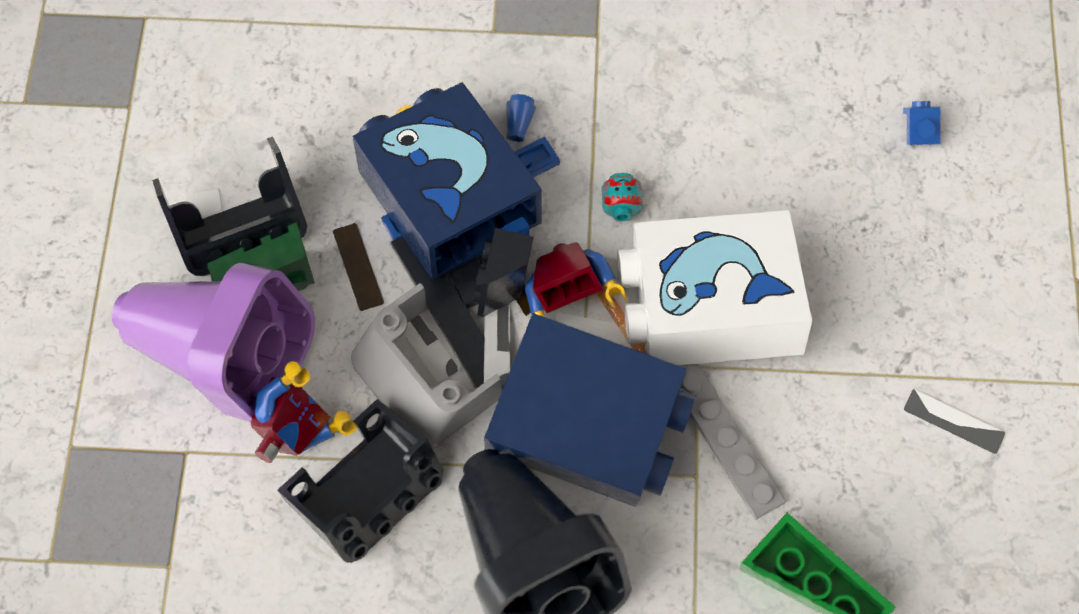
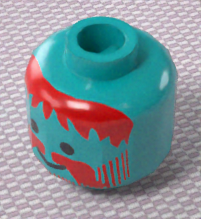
M629 173L611 175L602 185L603 211L613 217L614 220L620 222L629 221L633 216L640 213L643 208L640 181Z

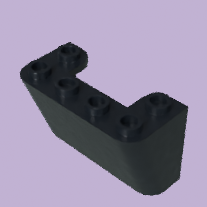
M378 399L353 420L364 440L316 484L307 470L302 467L277 489L284 501L346 563L361 560L368 550L382 537L388 535L392 528L403 517L412 512L420 501L432 490L438 488L443 479V467L428 440ZM378 414L377 422L367 428L368 420L373 415ZM304 482L301 492L293 496L292 491L294 487Z

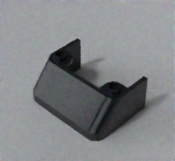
M273 136L267 138L277 167L266 170L259 177L258 188L261 198L202 219L199 209L191 202L183 201L169 205L159 178L152 180L158 201L187 270L195 276L209 275L207 263L242 247L245 248L246 252L262 245L261 238L271 235L275 239L289 232L288 226L296 222L301 238L305 236L307 222L283 156Z

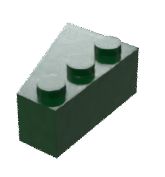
M297 222L289 225V232L275 239L271 235L261 238L262 245L247 252L242 247L207 263L212 281H222L227 271L233 265L244 262L281 271L298 291L305 289L310 284H314V278Z

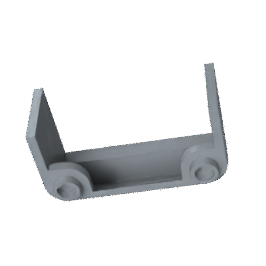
M419 283L375 316L353 349L351 361L354 370L377 399L424 436L431 447L435 448L496 403L501 395L502 387L501 378L496 374L471 393L460 382L455 380L444 381L431 389L394 344L406 332L407 323L428 309L424 287Z

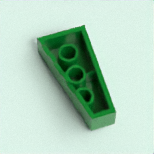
M788 512L740 564L742 572L821 614H892L896 608Z

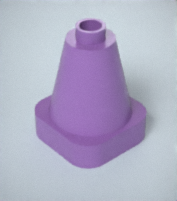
M244 262L233 265L227 271L222 281L139 283L131 288L129 292L122 293L116 299L112 309L113 324L118 329L119 335L125 344L190 381L198 391L225 415L251 422L255 413L258 391L266 386L272 377L285 376V366L289 362H297L301 367L312 343L315 330V316L311 305L281 271Z

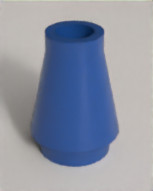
M513 94L510 96V101L506 102V138L514 142L524 141L525 134L536 110L532 97L523 94Z

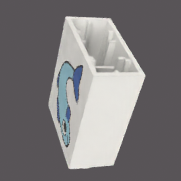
M790 210L634 223L633 249L617 250L619 283L623 288L636 287L639 304L625 305V327L628 344L644 343L647 355L675 365L804 355L812 317Z

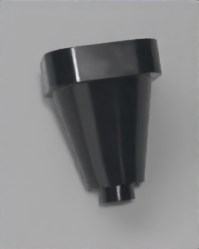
M486 449L474 454L466 461L463 466L464 475L460 480L458 491L480 571L476 577L474 588L485 614H613L624 605L631 594V584L624 554L600 516L596 514L577 516L513 454H499L494 449Z

